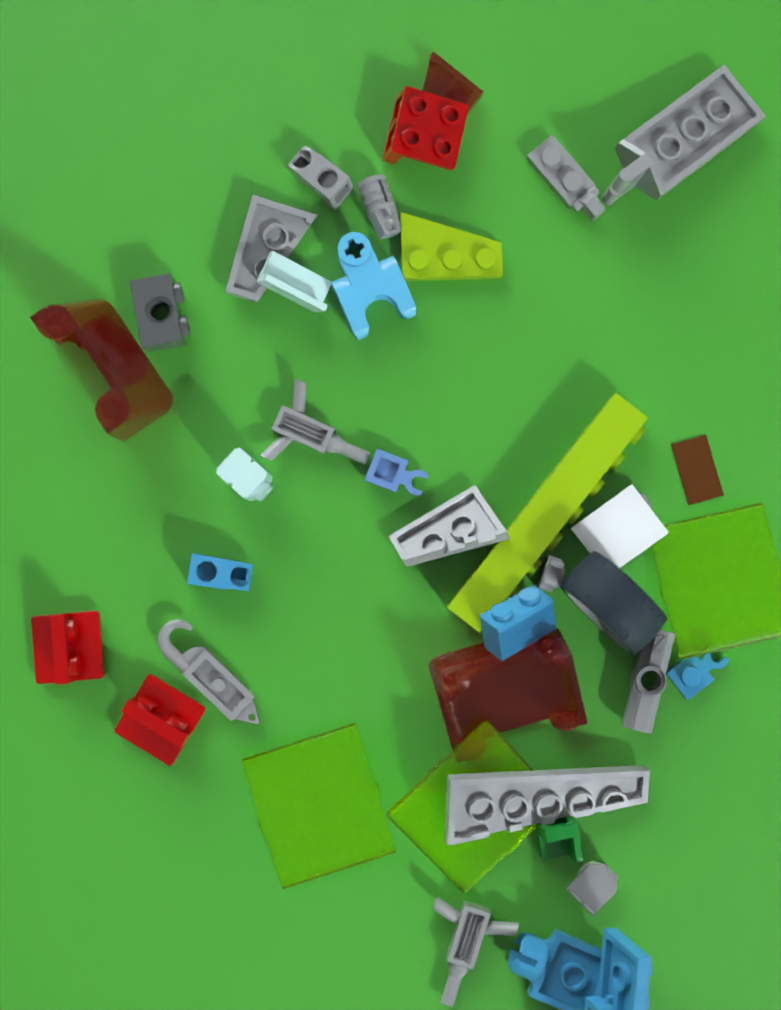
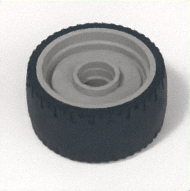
M596 551L585 557L560 585V588L568 598L597 627L632 655L643 649L668 620L662 609L637 583L610 560Z

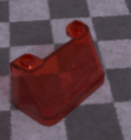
M92 299L52 304L30 317L44 337L54 340L58 345L64 342H72L80 349H85L111 387V390L103 394L95 405L97 419L108 435L124 442L170 410L173 404L170 390L116 309L108 301Z
M558 628L503 661H500L489 652L483 642L439 655L429 663L428 668L456 762L464 759H474L479 756L486 747L484 737L549 719L553 727L563 731H570L578 726L588 724L573 656Z

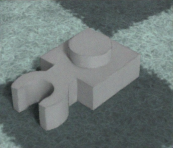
M550 555L545 556L536 584L537 588L552 592L553 588L560 587L565 573L562 559Z

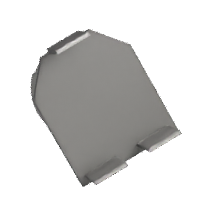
M590 861L580 868L577 877L566 887V890L592 916L596 917L595 913L616 893L617 878L619 877L608 865Z

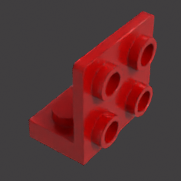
M405 86L395 100L382 161L395 164L401 157H405L449 171L454 170L469 106Z

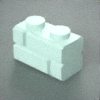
M240 447L235 448L217 468L216 474L248 501H255L256 499L261 502L274 488L270 484L272 476Z

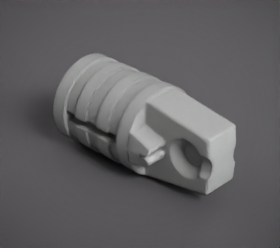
M385 174L368 177L357 184L363 205L367 210V216L379 239L393 237L401 232L396 204L386 182Z

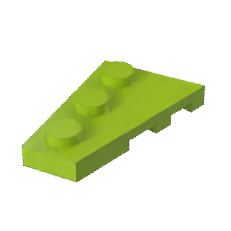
M401 212L402 275L405 281L497 279L503 277L502 242Z

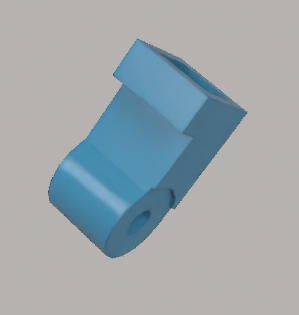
M192 553L187 584L226 590L228 588L250 591L254 564Z

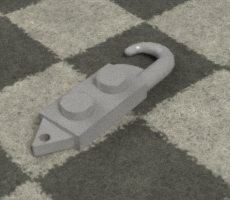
M180 619L171 620L164 624L158 635V645L163 655L230 721L237 719L259 724L260 719L254 701L256 695L210 650L203 646H198L182 654L172 645L169 638L174 629L184 628L191 631L193 626L187 621ZM250 714H254L255 719H250Z

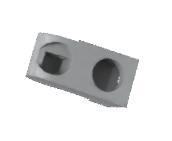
M303 146L287 165V169L297 180L321 197L325 204L334 211L354 189L350 176L307 146Z

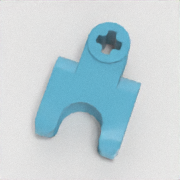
M358 232L344 235L338 243L337 250L338 259L345 276L331 282V285L353 336L357 340L368 336L369 324L366 320L365 310L369 304L376 300L390 302L402 319H410L416 316V305L394 256L378 262L370 241L366 236ZM350 246H354L356 250L362 249L359 258L355 259L352 254L347 255L349 254Z

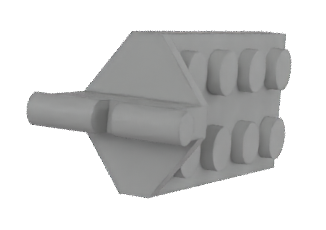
M725 65L721 66L617 144L615 150L623 169L602 196L603 203L605 205H612L634 187L658 200L759 124L766 115Z

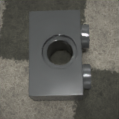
M170 273L130 280L141 347L148 353L186 346L185 336L190 335V327L187 315L181 316L179 303L184 302L181 282L175 283ZM159 306H169L170 313L164 320H156L154 318V312Z

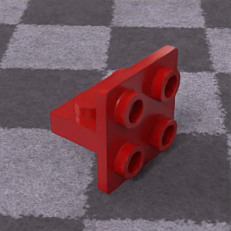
M99 611L41 615L31 618L37 684L55 683V685L80 680L104 678L105 668Z
M149 674L135 697L126 702L121 711L124 715L114 729V732L168 766H172L204 715L206 707L155 675Z

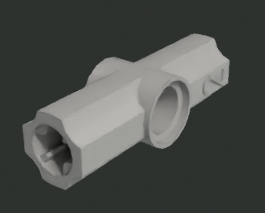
M660 630L639 651L636 666L630 674L631 686L621 726L652 734L660 696L667 685L666 671L675 633ZM646 671H653L656 677L654 685L648 689L643 688L641 685L642 675Z

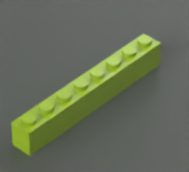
M613 394L506 529L510 539L495 543L446 607L480 633L482 631L480 614L486 613V610H491L494 605L507 601L508 598H513V595H518L522 589L518 586L519 582L525 575L531 578L542 564V561L538 558L547 548L552 551L562 539L563 534L559 532L567 521L573 524L581 515L584 508L580 504L588 495L593 498L605 483L601 478L608 469L614 471L624 460L626 455L622 451L627 444L631 442L635 445L647 429L642 425L648 417L619 394Z

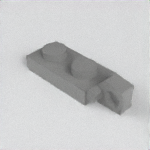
M553 134L527 155V162L568 209L572 208L576 213L582 209L592 222L604 212L605 207L596 197L600 193L595 186L596 184Z

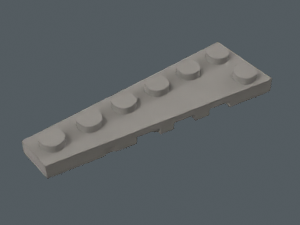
M645 765L447 774L444 840L447 845H455L490 837V833L504 830L514 832L523 830V826L541 823L542 825L555 823V819L568 816L579 818L592 815L595 812H606L648 803L650 770Z

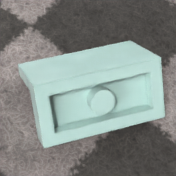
M271 251L256 283L314 313L326 311L328 305L323 303L330 289L331 281Z

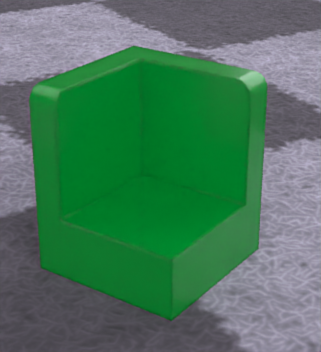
M568 816L555 819V823L547 825L535 824L539 854L543 860L569 855L576 863L583 862L579 826L574 818Z

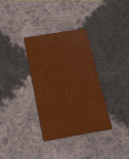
M706 435L671 444L688 505L724 495Z

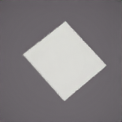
M633 484L571 528L590 553L593 551L600 553L618 568L669 533Z

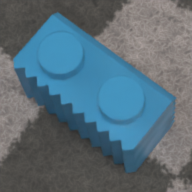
M530 585L528 588L522 589L518 595H513V598H508L507 601L494 605L491 610H486V613H481L480 620L485 648L500 661H503L556 630L553 599L535 585Z

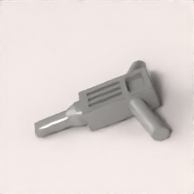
M294 379L293 407L290 409L282 405L271 429L280 436L259 456L272 461L292 441H295L324 455L326 451L329 453H339L366 465L371 454L370 452L345 442L335 433V428L305 415L307 384Z
M436 896L433 910L456 925L446 954L447 962H449V975L440 1001L441 1004L453 1007L463 976L467 973L468 969H474L484 934L515 936L518 931L519 922L489 921L491 912L487 907L463 900L461 910L458 911Z

